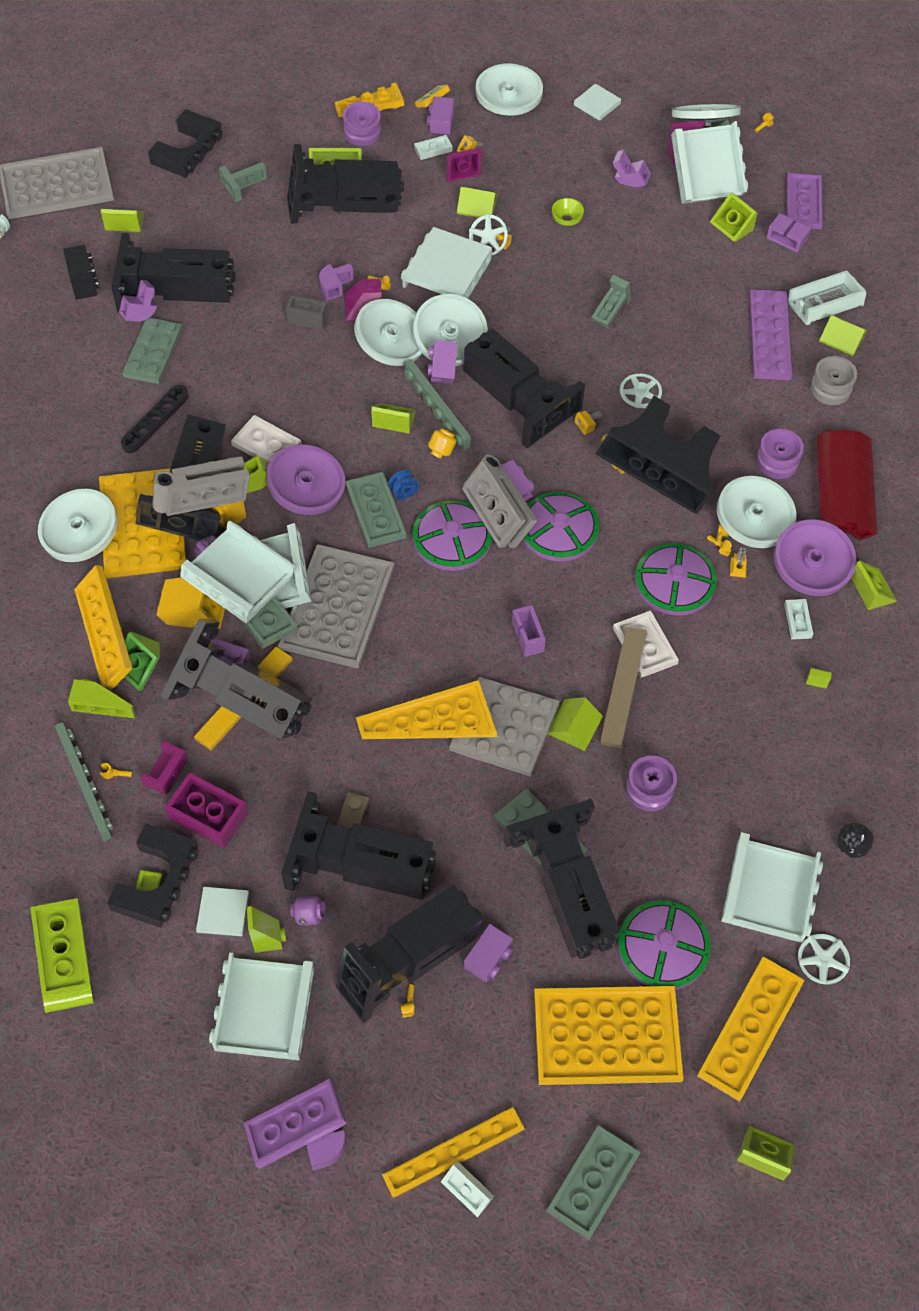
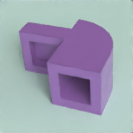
M624 150L617 152L613 161L614 167L617 170L615 179L620 184L635 188L645 186L651 173L644 160L631 163Z
M350 263L334 269L329 264L321 270L319 275L320 290L325 301L343 296L342 284L354 280L353 267Z
M147 280L140 281L137 297L123 295L119 313L126 321H144L154 314L157 308L156 304L152 301L155 290Z
M344 1130L335 1133L332 1131L306 1145L313 1171L334 1164L342 1156L346 1145Z

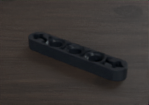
M176 385L172 387L121 439L124 452L135 453L188 400L189 394L185 386ZM166 404H171L172 408L163 409V406ZM152 417H160V420L157 422L150 421ZM141 429L148 430L146 434H138V431Z

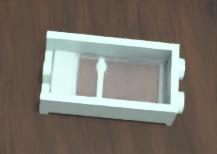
M844 271L790 289L788 304L806 325H809L812 321L826 318L859 305L861 307L864 306L866 290L848 271Z

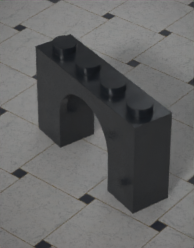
M187 109L176 119L178 132L197 139L196 143L186 148H175L157 141L148 151L152 165L184 178L194 172L197 164L203 161L204 156L213 149L214 144L220 141L223 135L220 122Z
M145 823L136 842L138 849L141 852L167 861L170 865V874L164 884L151 891H140L117 883L107 904L113 912L161 928L163 923L168 922L171 916V905L173 901L176 902L179 899L181 883L188 879L190 873L189 866L191 861L197 859L199 849L195 839Z

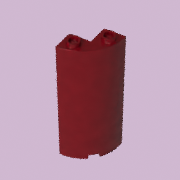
M829 429L824 433L818 434L820 520L835 525L844 533H851L858 540H864L876 535L877 521L872 439L863 432Z

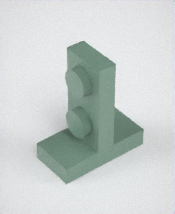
M263 162L233 174L228 171L226 166L219 167L220 180L235 202L242 200V188L267 179L266 166Z
M615 275L610 279L611 288L591 317L592 321L606 328L609 327L623 304L628 305L632 300L629 282Z

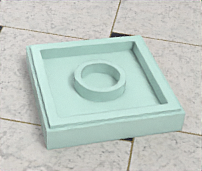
M594 84L574 100V106L599 121L621 104L619 97L597 84Z
M203 887L196 928L197 933L243 936L249 891Z

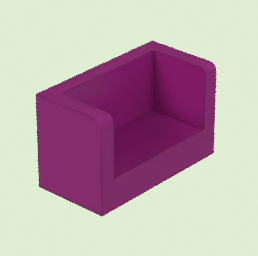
M163 741L161 743L163 751L149 775L144 773L141 775V780L144 786L167 795L188 758L185 750Z

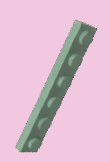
M412 359L406 361L404 371L406 380L413 383L416 393L423 396L425 405L432 408L435 418L441 420L444 429L455 434L456 445L460 446L464 451L471 448V436Z
M63 722L55 725L56 731L100 835L105 842L112 839L109 831L113 830L109 818L104 819L102 816V812H105L101 799L96 801L94 794L98 792L93 781L88 783L86 777L90 774L86 764H80L79 759L83 757L78 746L73 747L71 743L75 740L71 729L66 730Z

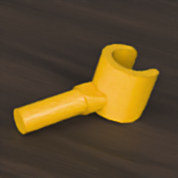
M766 113L762 118L764 122L755 128L754 131L758 132L765 126L773 125L774 117L772 114Z
M368 276V279H381V289H390L391 283L388 276H383L382 278Z
M719 524L715 541L717 546L720 544L723 536H729L721 524Z
M709 535L707 540L715 544L716 538ZM728 540L721 541L718 545L720 547V554L729 556L732 551V543Z
M108 763L101 765L104 770H108L105 773L100 772L104 779H111L113 776L132 777V771L113 769Z
M413 984L408 986V1003L401 1004L403 1018L411 1017L415 1014Z

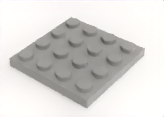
M479 677L478 680L498 737L453 738L449 747L450 751L531 777L558 710L559 701Z

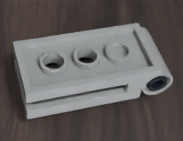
M487 454L464 482L462 489L498 547L505 548L508 544L510 548H515L538 520L505 469H500L501 463L499 460Z
M242 456L172 469V473L168 471L158 472L154 477L152 501L154 510L170 516L246 501L250 475L247 469L243 470L244 461Z

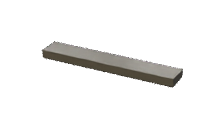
M626 627L600 743L602 745L618 748L623 746L647 630Z

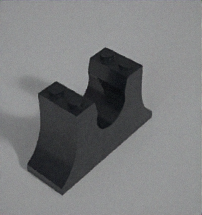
M653 395L641 416L625 426L612 427L596 455L692 513L698 514L715 490L710 479L709 462L721 435L703 426L694 435L690 443L683 444L673 441L668 437L663 427V423L669 416L671 405Z

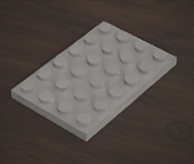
M102 147L0 165V179L8 220L114 201Z
M317 544L307 569L311 602L293 606L290 616L298 625L297 631L280 639L279 649L359 669L394 571L395 563Z

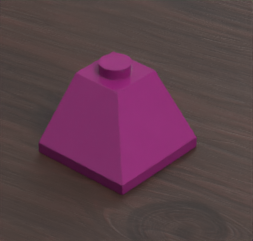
M481 148L447 154V182L481 176Z
M362 279L345 292L346 322H355L363 306L371 301L382 299L381 279Z

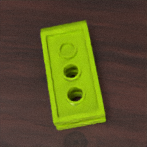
M78 898L30 907L45 1013L93 1004L94 999ZM57 927H63L60 931H54ZM60 949H66L63 953H57Z

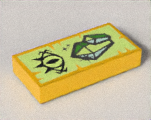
M440 85L415 101L416 107L424 108L430 106L433 103L434 97H442L450 91L448 85Z

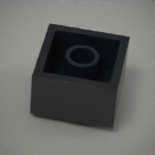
M85 244L63 248L75 299L98 296L96 289L100 287L97 277L93 278L97 274L94 264L90 265L93 262L91 251L87 252Z

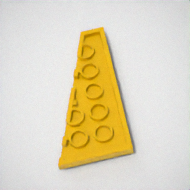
M479 680L356 717L362 739L498 737Z

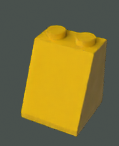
M183 578L167 579L164 582L156 615L167 625L193 628L198 619H215L220 622L218 626L220 630L225 608Z

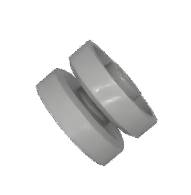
M829 356L821 359L816 366L810 389L812 395L818 401L827 405H840L846 402L851 396L857 379L856 367L843 357Z

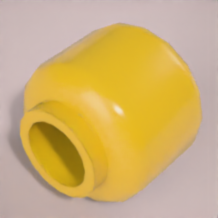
M444 428L435 430L428 443V447L432 450L431 454L438 458L450 456L457 443V440L454 438L455 434Z

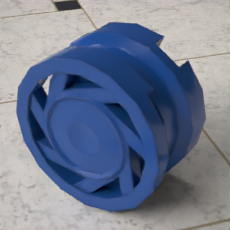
M408 469L395 473L388 481L389 488L398 500H404L413 496L420 486L411 470Z

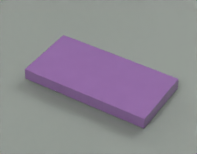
M787 173L786 216L793 219L794 223L798 221L811 227V229L822 230V175Z
M328 1079L243 1124L255 1166L260 1169L346 1125L347 1121L334 1083L331 1079Z

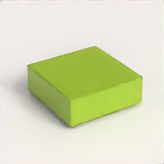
M811 668L806 684L827 689L832 673Z
M140 870L135 889L151 891L160 887L163 873Z

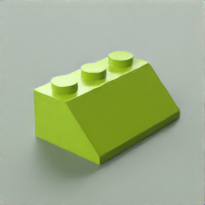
M309 148V159H313L314 164L334 165V159L362 160V148Z

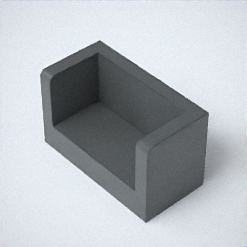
M291 295L286 307L287 322L323 330L328 318L327 302Z

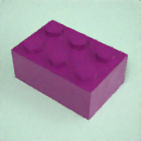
M192 773L188 774L165 807L168 819L225 849L248 815L246 802Z

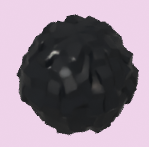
M851 823L841 828L837 843L841 852H844L850 858H860L867 855L869 850H871L874 837L865 825Z

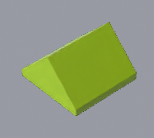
M461 187L457 214L477 218L486 214L493 215L498 193Z
M731 192L710 223L736 242L754 230L758 212Z
M101 209L105 230L141 232L145 211Z
M831 315L819 342L853 356L868 330Z
M378 403L372 406V427L410 433L416 410Z
M863 561L856 563L851 579L868 610L897 601L879 568Z
M586 697L564 699L554 717L548 735L585 751L603 716Z
M749 1125L736 1161L784 1181L792 1169L795 1144Z

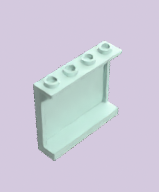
M734 121L731 125L688 131L675 129L671 137L682 204L727 198L731 192L736 196H742L747 192L748 181L744 175L746 166L742 161L743 147L739 141L740 128L737 127V121Z
M433 227L430 233L426 234L423 244L418 246L416 255L410 259L407 269H404L401 274L403 288H406L408 283H412L440 294H456L468 299L492 259V247Z
M229 520L227 530L195 560L192 562L186 560L182 564L180 577L247 623L293 578L295 565L290 560L280 556L271 547H267L260 542L257 537L247 533L241 526Z
M295 523L287 525L288 533L259 540L295 565L293 578L275 595L284 609L311 602L301 533Z
M741 832L737 842L721 922L802 943L806 936H810L812 929L809 917L810 915L813 916L816 903L812 901L813 895L818 893L820 882L816 881L817 874H821L823 862L820 861L821 853L817 852L816 856L812 857L749 840L750 834Z
M229 953L228 960H225L223 964L224 983L219 985L218 997H221L220 1006L216 1005L214 1011V1020H217L216 1027L211 1029L210 1043H212L214 1050L300 1060L314 974L313 962L303 961V965L234 958L233 953Z

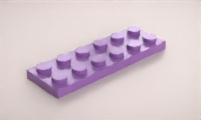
M750 289L753 378L791 380L792 366L787 291Z

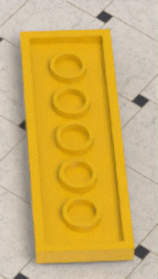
M95 565L74 590L101 686L112 691L132 670V664L103 566Z
M762 957L697 1077L740 1102L805 980L769 959Z

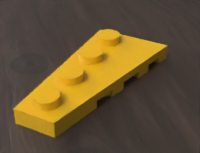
M396 82L386 89L384 86L377 88V92L374 93L364 92L359 98L352 96L335 102L338 117H343V112L347 106L359 101L372 103L379 111L404 106V99Z

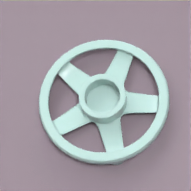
M489 214L481 216L469 229V239L473 240L474 234L481 237V244L486 245L490 243L496 250L492 252V255L500 252L506 244L507 228L505 223L497 216ZM491 218L499 221L502 227L492 229ZM485 219L484 230L475 229L476 225ZM504 232V241L499 246L495 240L496 235Z
M633 374L622 381L620 395L629 405L635 408H646L648 403L641 404L643 397L652 399L654 394L650 393L649 389L657 384L659 394L656 397L661 399L662 387L650 375ZM636 377H646L652 381L646 384L639 382ZM631 379L634 388L623 389L624 384ZM625 394L635 395V402L630 401Z
M826 934L811 935L799 948L798 962L800 968L814 982L834 984L842 980L850 969V956L841 940ZM816 939H827L834 943L824 950ZM810 942L815 955L802 958L803 949ZM839 948L844 953L845 965L833 957ZM816 964L819 967L820 979L809 974L804 965ZM829 967L843 971L839 977L827 980Z

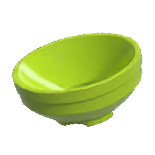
M563 198L557 200L552 206L553 219L563 226L575 225L583 218L584 207L575 199ZM568 215L572 217V220L566 221L562 217Z

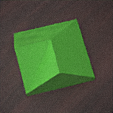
M129 632L125 639V644L132 664V670L124 678L138 691H142L160 658V643Z

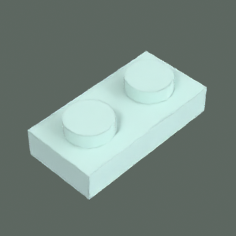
M447 135L414 143V149L420 160L452 152V145Z
M806 599L786 600L784 605L791 639L812 638L813 630Z
M458 1161L441 1181L477 1217L482 1214L494 1198V1195Z

